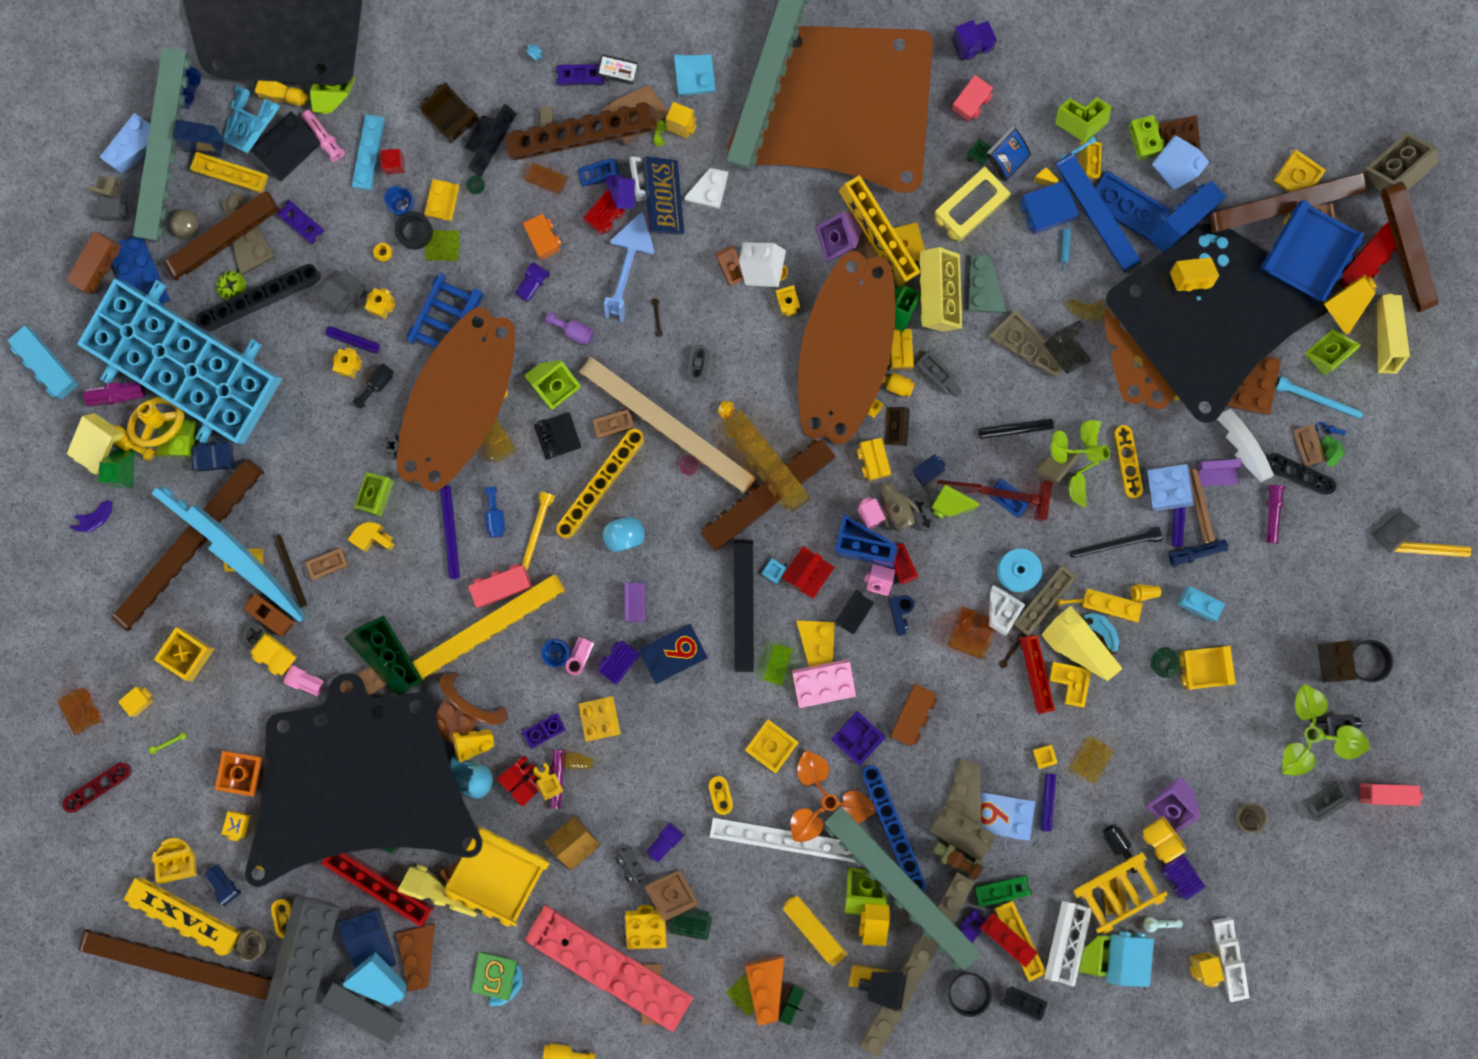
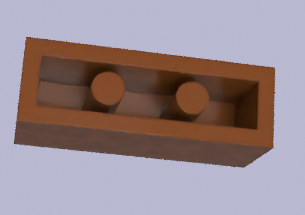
M94 231L69 274L67 281L83 292L95 294L122 246L105 234Z
M913 684L890 737L911 747L913 744L917 745L921 737L919 733L921 726H926L929 719L927 713L930 708H934L937 702V698H935L936 693Z

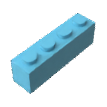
M23 326L7 340L12 345L10 349L13 353L23 358L22 363L24 366L35 372L34 377L36 380L47 386L46 391L53 398L63 399L79 385L31 328Z

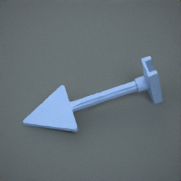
M642 212L610 241L612 245L624 247L628 250L615 295L612 298L605 297V318L609 319L611 313L619 315L620 322H624L625 306L622 297L635 251L654 254V248Z

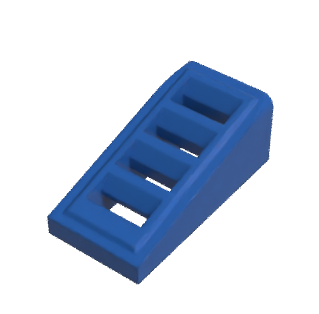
M614 158L578 168L582 187L606 182L607 175H620L618 163ZM601 168H604L605 175H602ZM595 169H596V171H597V176H598V177H596V178L594 177V172H593V170H595ZM585 171H589L590 180L585 181Z

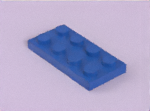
M132 236L118 242L122 247L112 264L119 280L126 281L143 293L148 294L155 280L160 282L162 280L144 239ZM166 289L159 298L161 304L171 301Z

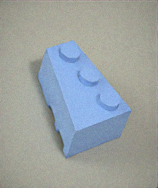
M134 113L101 154L100 158L121 174L139 163L146 155L150 124Z

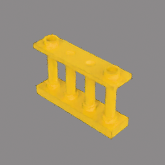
M1143 852L1138 853L1073 890L1077 898L1082 896L1083 899H1086L1101 926L1096 928L1097 933L1103 932V934H1106L1114 929L1113 925L1153 903L1159 905L1166 900L1167 892L1165 890L1161 893L1158 891L1144 867L1145 863L1143 861L1147 859ZM1132 867L1138 871L1153 896L1143 903L1126 876L1128 874L1126 871ZM1114 877L1117 880L1120 879L1135 905L1134 908L1126 912L1109 886V880ZM1098 886L1100 889H1103L1118 915L1110 921L1106 920L1092 896V890Z

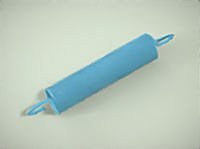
M1063 229L1060 263H1069L1071 229Z

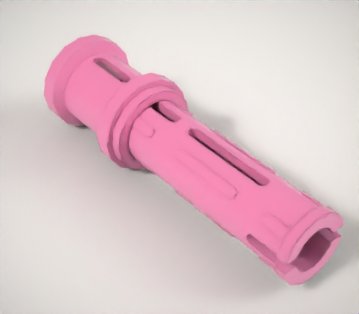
M306 110L301 115L302 119L305 120L319 139L321 148L329 154V159L332 162H336L343 157L345 151L340 149L336 139L327 133L312 111Z

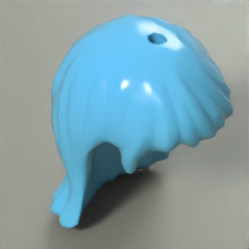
M455 756L451 757L450 767L460 793L473 799H480L487 795L493 782L491 771L482 764L465 761L459 763Z

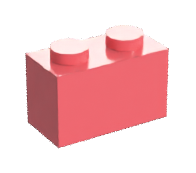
M974 75L953 103L951 110L968 122L972 118L976 120L982 112L981 106L983 104L987 105L992 99L993 95L991 92L993 87Z

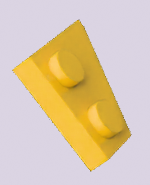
M490 729L479 732L469 731L468 735L460 736L459 733L453 734L456 758L459 763L495 747L493 734Z

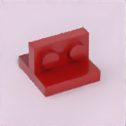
M803 546L781 578L814 599L835 567L823 560V557L818 553L814 554Z

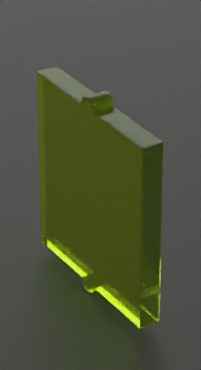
M433 230L432 239L425 246V261H458L459 248L461 247L459 244V230Z
M745 973L726 994L735 1002V1006L739 1007L749 1017L754 1012L747 973Z

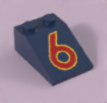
M691 624L638 649L656 685L708 658Z

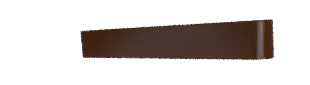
M1400 181L1381 189V197L1411 301L1417 307L1415 310L1422 312L1437 306L1439 301L1405 184Z
M266 191L259 194L166 259L164 266L173 280H179V277L191 273L276 214L280 209L270 192Z

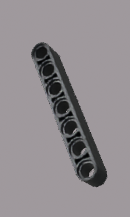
M305 264L200 312L196 316V324L208 332L216 330L318 283L321 279V274L314 265ZM314 271L313 277L307 278L308 272ZM297 279V283L290 286L291 280ZM279 286V292L273 294V289ZM262 294V299L256 302V297ZM245 302L244 308L238 310L239 304ZM227 310V315L221 318V313ZM210 318V323L204 326L205 319Z
M734 540L735 672H754L753 540Z

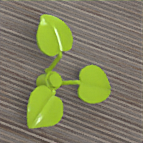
M1088 420L1081 424L1080 439L1084 443L1086 450L1067 449L1068 439L1061 430L1053 433L1050 446L1052 457L1057 463H1065L1067 461V453H1086V458L1092 461L1089 465L1076 471L1075 476L1070 477L1069 480L1070 497L1083 508L1087 507L1086 482L1082 472L1094 465H1099V461L1108 460L1110 457L1108 446L1097 444V436L1102 422L1096 420Z
M1306 684L1300 687L1296 695L1295 711L1302 720L1313 718L1310 727L1305 730V738L1308 743L1307 749L1301 743H1291L1285 748L1282 759V773L1286 775H1303L1314 768L1317 759L1313 753L1309 752L1312 742L1318 743L1323 739L1335 740L1334 750L1338 756L1344 759L1358 758L1370 750V743L1365 734L1353 726L1340 727L1337 731V737L1324 735V731L1321 728L1315 727L1316 716H1323L1328 709V700L1323 693Z

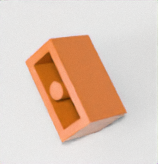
M541 214L523 222L540 261L561 251L559 246L562 243L558 235H553L551 231L554 227L550 218L546 219L544 214Z

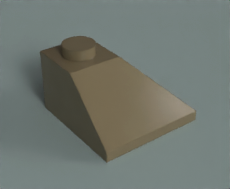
M1067 453V461L1065 463H1057L1052 455L1046 459L1042 458L1035 466L1037 468L1035 474L1053 487L1060 482L1082 453Z

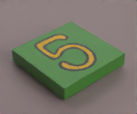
M479 952L471 992L510 1000L517 960Z

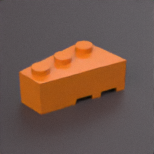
M779 955L744 963L758 1026L778 1022L784 956Z

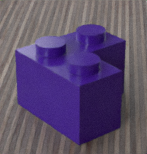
M974 20L956 26L952 42L960 60L965 58L966 60H971L976 57L977 53L983 52L985 54L992 51L997 39L989 21L975 25Z

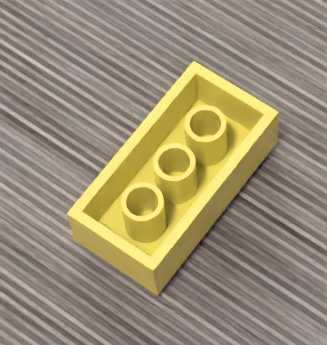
M941 247L920 251L922 326L941 332L962 329L960 254Z

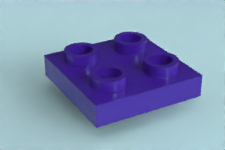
M856 711L831 740L860 766L886 737Z

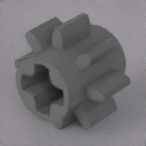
M393 434L392 438L385 437L386 441L382 446L386 450L384 454H391V458L396 459L399 437Z

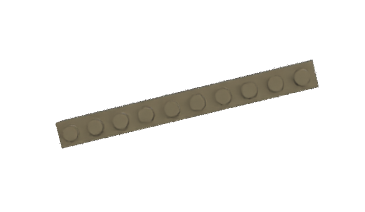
M957 871L952 875L936 904L952 922L975 883ZM922 931L899 972L908 973L902 1012H897L880 1005L859 1042L862 1049L876 1057L882 1051L938 950L936 947L938 943L934 938L929 940Z

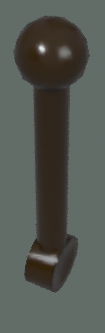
M654 298L651 303L654 306L657 328L655 334L657 337H661L663 332L660 329L659 300Z
M1024 634L1018 635V640L1004 661L999 663L1001 668L1007 667L1008 660L1020 644V638L1025 637Z

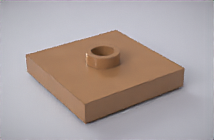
M680 870L645 886L663 922L698 905V901Z

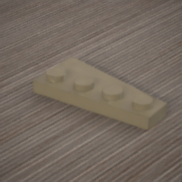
M239 192L222 201L225 216L228 217L245 205ZM258 226L233 243L241 275L275 258Z
M1017 310L988 337L1054 378L1070 364Z

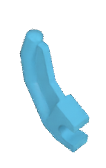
M1085 614V619L1093 621L1091 625H1088L1091 630L1103 636L1108 649L1112 652H1117L1119 637L1116 628L1103 615Z
M516 965L517 973L514 975L510 1000L514 998L523 985V973L520 965ZM490 997L489 1005L501 1006L510 1000Z

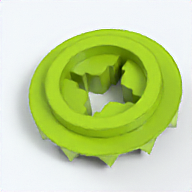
M232 270L224 272L219 276L215 284L216 292L225 300L246 291L244 277ZM228 280H230L232 283H235L233 285V291L229 288H226V286H228Z

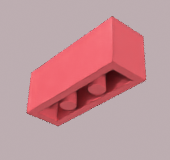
M518 563L509 566V570L503 573L501 570L491 573V577L485 580L483 577L474 580L473 584L468 587L476 608H482L533 588L526 567L520 566Z

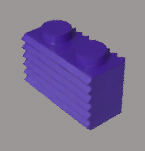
M623 640L620 642L616 641L610 648L612 653L609 657L606 658L604 656L598 663L600 667L598 671L615 685L621 681L640 656L637 651Z
M1184 854L1179 855L1167 864L1161 865L1163 869L1161 874L1167 882H1172L1174 885L1172 890L1179 899L1182 897V899L1187 901L1206 888Z

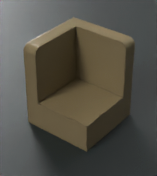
M100 176L96 187L90 186L89 190L96 195L116 198L121 182L112 176H108V178Z

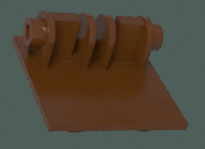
M1197 115L1160 123L1159 135L1163 138L1165 146L1173 136H1178L1201 151Z

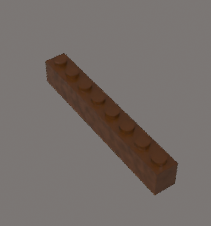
M822 438L819 441L815 439L807 445L808 449L805 452L799 451L792 457L793 461L788 465L786 463L782 464L777 469L778 473L773 477L771 474L762 480L763 484L759 488L754 486L747 492L748 496L746 498L736 500L732 504L733 508L728 512L725 509L718 514V520L714 523L710 521L702 527L701 535L714 552L718 551L835 459L836 456Z

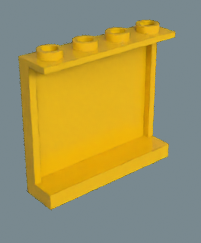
M478 825L477 830L483 841L482 849L475 857L460 858L444 888L448 898L454 901H458V899L464 901V905L470 909L475 910V908L482 910L483 915L489 918L497 917L503 925L509 927L511 924L516 927V920L543 869L546 870L550 863L542 856ZM471 838L465 850L470 851L474 849L476 842L473 838Z

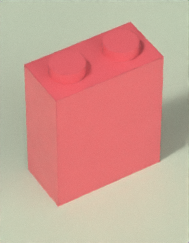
M1359 783L1360 803L1420 806L1422 801V791L1420 786Z

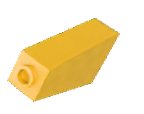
M792 896L784 903L786 906L782 909L828 964L834 967L848 954L799 896L795 898Z

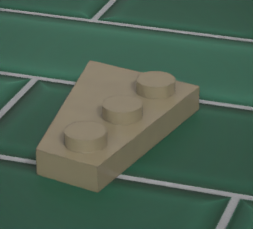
M960 759L946 806L982 827L980 765Z

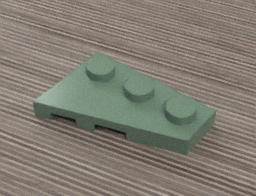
M990 255L970 256L968 311L1007 312Z

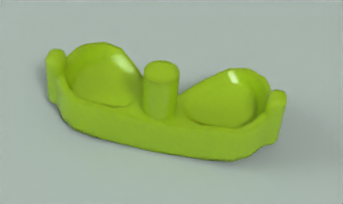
M663 120L657 123V130L654 136L656 147L665 144V141L660 136V133L667 130V125Z

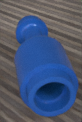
M495 486L486 487L484 494L488 495L489 511L484 513L486 532L489 533V538L505 536L504 531H506L504 513L502 510L497 509L495 493H498V490H496Z

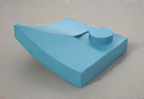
M711 54L674 55L679 96L716 92Z

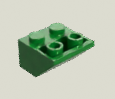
M907 286L894 288V328L902 332L906 329L921 296L920 292Z

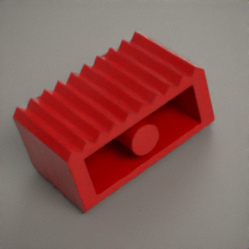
M607 189L586 213L583 220L602 236L604 232L607 234L612 229V223L616 218L620 219L624 215L625 210L616 209L610 191Z

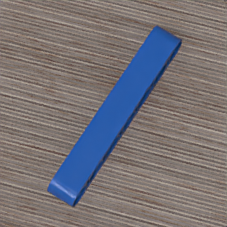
M1070 152L1054 164L1059 173L1066 180L1068 187L1117 263H1120L1122 266V271L1125 273L1141 262L1139 256L1074 155Z
M866 766L862 770V778L897 863L912 881L914 879L921 881L920 889L924 891L926 888L924 877L881 773L875 766ZM869 769L876 771V777L873 780L866 778V772ZM877 787H881L884 791L883 796L880 798H875L873 795V791ZM885 805L891 808V813L888 816L881 814V808ZM891 824L898 825L899 830L896 834L889 833L888 828ZM899 842L906 844V850L902 853L896 851V845ZM910 860L914 864L913 869L906 871L903 867L904 863Z

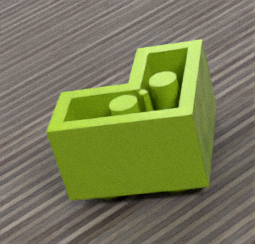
M1097 97L1086 107L1069 98L1058 107L1055 124L1081 141L1086 142L1108 123L1112 106Z

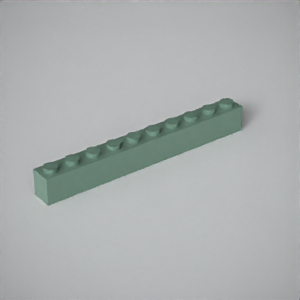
M779 0L727 157L730 165L750 171L752 166L756 165L758 158L756 153L758 148L762 147L764 140L762 135L769 126L768 116L774 110V98L780 92V80L786 74L787 59L792 56L793 47L791 46L793 40H797L799 29L797 28L799 22L802 23L805 11L803 10L805 4L808 5L810 0Z
M162 47L133 232L135 238L160 242V238L164 236L162 223L163 219L166 220L167 217L165 204L170 198L168 184L173 179L171 165L175 163L176 152H174V146L178 144L174 140L173 134L176 119L182 120L180 108L184 107L185 103L183 89L187 88L188 84L186 70L190 69L191 58H188L189 55L185 51Z
M840 807L824 822L827 826L825 830L832 837L836 835L840 839L838 844L846 852L850 850L854 854L853 860L859 866L863 864L868 869L866 873L873 881L878 879L882 884L880 888L887 895L891 893L896 898L894 903L901 910L905 908L910 913L908 918L915 925L919 923L924 928L922 932L929 940L934 938L938 943L936 947L944 955L948 953L952 957L950 962L958 970L962 968L965 971L981 955L976 946L843 807Z

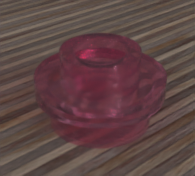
M691 456L684 457L679 463L680 471L685 475L695 474L698 470L697 460ZM686 463H691L693 465L692 468L686 469Z

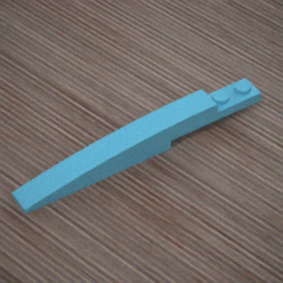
M156 487L151 493L212 542L208 548L211 552L296 620L301 622L306 618L299 606L270 572L213 517L198 505L188 508L189 504L173 496L174 492L168 487Z

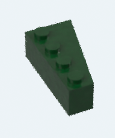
M384 615L352 630L344 638L397 695L406 694L423 682V679Z

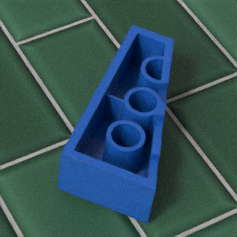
M1212 181L1206 185L1202 183L1195 189V195L1190 193L1183 200V205L1179 203L1172 210V215L1167 213L1160 220L1162 224L1152 233L1149 239L1161 252H1164L1169 247L1171 248L1227 197Z

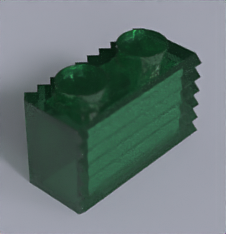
M698 909L697 912L687 910L672 917L669 933L708 941L713 915H709V911Z

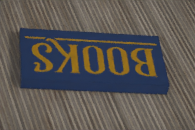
M644 157L643 165L649 232L675 235L684 234L678 160Z

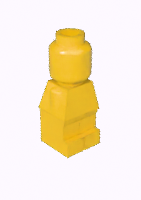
M258 81L255 93L259 98L273 102H287L292 105L301 106L302 104L306 105L308 100V94L304 93L303 90L294 87L288 88L275 81Z

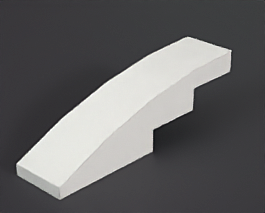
M1232 409L1222 412L1217 420L1229 431L1226 438L1238 449L1235 456L1240 459L1241 463L1260 482L1272 478L1274 474L1267 458L1246 425Z
M1231 917L1212 920L1215 943L1225 979L1228 999L1230 1002L1248 999L1249 992L1245 966L1241 959L1234 921Z

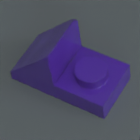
M607 175L605 181L616 209H634L635 179H626L624 175Z

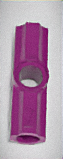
M138 382L125 384L109 383L105 387L84 390L83 397L86 406L92 407L104 404L114 405L117 402H122L123 404L128 400L145 398L146 393L145 386Z

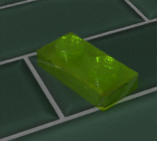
M774 644L763 678L764 681L782 686L793 651L792 648Z

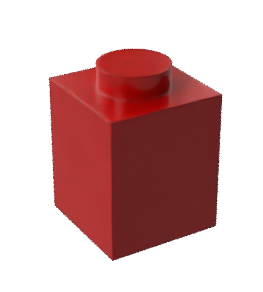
M400 149L381 150L382 169L386 175L405 173L404 156Z

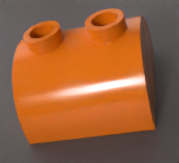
M222 751L214 790L255 796L262 757L241 752Z

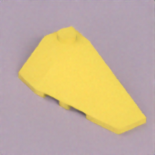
M1072 606L1057 616L1041 635L1054 651L1082 665L1088 671L1107 682L1123 670Z
M422 864L413 865L409 868L398 889V892L420 900L430 898L434 904L439 906L449 904L450 909L476 917L479 912L477 909L473 910L465 906L464 901L459 899L454 901L448 898L444 889L446 884L432 872L427 871L428 867Z

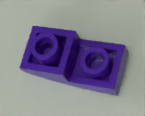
M558 713L523 731L522 735L531 750L564 732L566 728Z

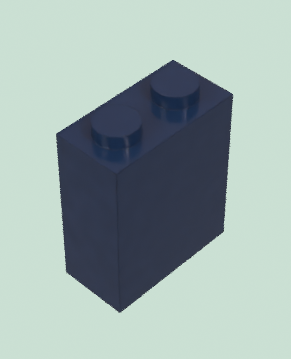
M176 119L173 138L184 152H199L208 156L221 157L224 141L215 126Z

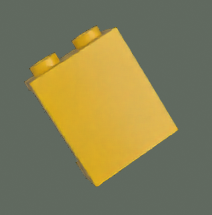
M1231 646L1180 651L1178 664L1183 670L1180 680L1181 685L1185 686V690L1236 684Z

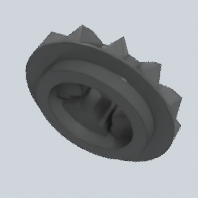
M259 620L249 621L241 629V643L249 650L258 642L257 639L249 640L253 636V630L255 632H262L259 635V639L265 632L272 636L270 628Z

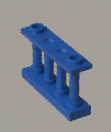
M440 272L439 276H436L432 282L433 288L414 327H411L407 333L409 343L414 345L417 339L436 348L440 341L420 333L424 323L447 333L453 327L428 316L432 307L435 306L453 314L460 320L468 312L479 306L484 296L482 291L476 288L470 293L446 283V276ZM441 289L465 299L467 302L465 308L460 310L438 300L437 297Z

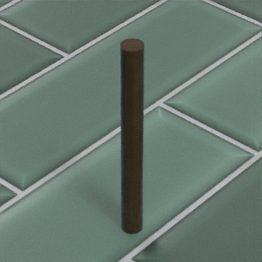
M276 535L273 538L300 608L308 606L281 535Z

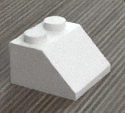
M742 243L739 263L745 285L779 287L786 250L775 243Z

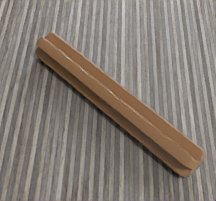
M1196 468L1189 469L1194 506L1203 542L1210 543L1215 541L1198 470Z

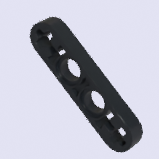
M1272 453L1266 457L1274 473L1322 495L1332 494L1336 490V482L1324 474L1278 453ZM1273 458H1277V459H1276V462H1277V463L1283 464L1284 461H1285L1286 463L1284 464L1283 467H1282V466H1279V465L1271 466V465H1272V462L1269 461V460H1270V459H1273ZM1288 465H1293L1296 468L1295 475L1287 473ZM1306 473H1310L1314 478L1310 484L1304 480ZM1318 480L1323 484L1329 482V487H1331V489L1325 491V487L1323 485L1318 484L1317 487H1315V485L1317 484Z

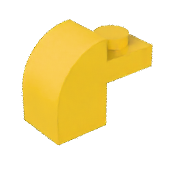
M366 522L359 525L348 538L351 543L365 552L369 550L375 540L389 550H392L396 545L392 542L393 538L385 532L380 534L385 527L374 522Z

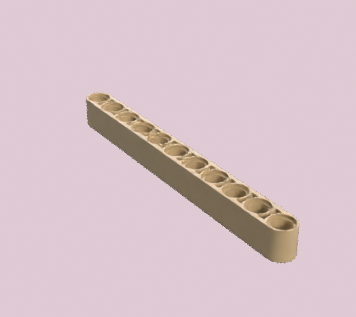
M590 357L579 371L590 382L605 390L604 392L620 401L619 403L635 412L634 414L643 421L646 420L651 427L658 432L661 431L670 441L677 443L685 452L696 457L695 459L704 466L707 465L712 472L719 477L722 476L731 486L738 488L742 494H745L756 480L749 472L594 358Z

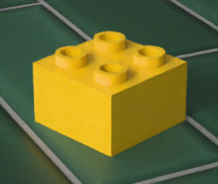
M175 627L154 660L185 681H193L214 651V648L184 628Z

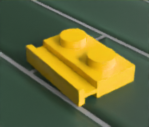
M432 179L424 215L452 222L460 185Z

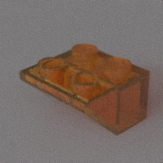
M961 606L949 635L947 646L983 660L991 645L995 629L989 626V616Z

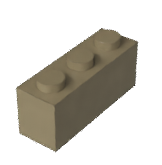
M945 805L936 815L929 830L931 833L980 861L990 850L996 836Z

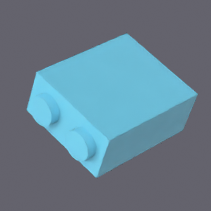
M1119 931V934H1111L1106 982L1119 986L1150 987L1154 939L1146 937V933L1134 932V935H1131V932Z

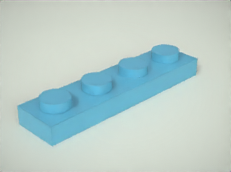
M365 114L352 182L353 188L372 190L385 121L384 117Z

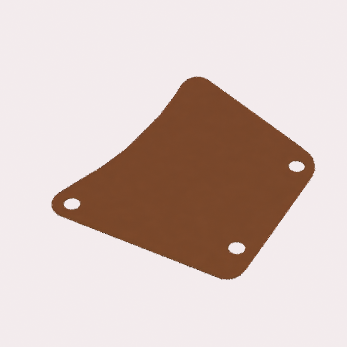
M798 27V36L802 38V44L798 48L793 47L792 56L787 59V71L785 76L781 77V89L779 94L775 95V107L768 116L769 126L763 132L762 137L764 140L762 147L758 148L756 153L758 155L756 165H791L828 169L853 176L860 175L863 179L900 193L915 191L923 180L933 51L932 36L924 30ZM899 38L905 41V48L901 51H896L893 48V42ZM737 124V126H736V128H735V130H734V133H733V135H732V137H731V139H730V141H729V143H728V145H727V148H728L729 151H730V148H731V145H732V142H733V139H734V136H735V133H736L738 124ZM904 171H910L913 174V180L910 183H903L901 181V174Z

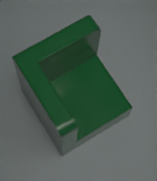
M979 138L967 153V161L970 162L973 159L983 166L989 159L987 152L992 147Z

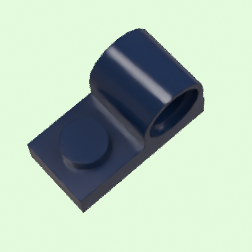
M907 595L889 598L897 636L906 635V630H909L907 620L903 619L902 615L908 614L914 609V600ZM901 600L909 602L910 607L908 610L900 608Z

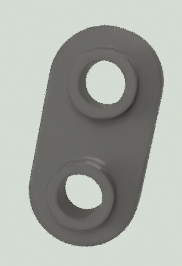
M695 345L690 351L687 376L693 383H700L706 377L709 350L704 345ZM702 352L703 357L697 358L696 354ZM696 370L700 372L698 377L693 375V372Z

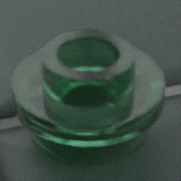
M472 176L467 180L466 187L470 193L477 195L484 191L485 181L480 176ZM475 182L479 183L478 188H473Z

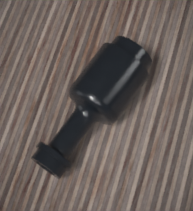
M384 363L380 366L378 365L366 379L367 388L358 398L354 397L352 402L360 409L363 406L365 407L364 402L374 391L381 392L391 381L392 375L395 372Z
M1112 824L1103 830L1104 839L1115 855L1122 854L1125 860L1133 857L1129 852L1131 843L1120 827ZM1133 867L1129 869L1133 874L1138 872Z

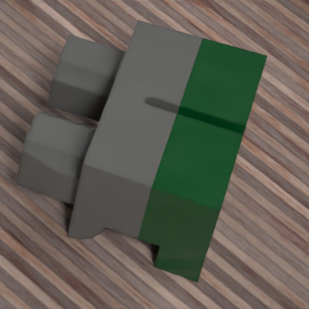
M793 984L787 1002H785L779 1016V1021L799 1030L802 1028L813 1030L816 1019L807 1015L810 1009L820 1013L824 1002L816 998L814 993Z

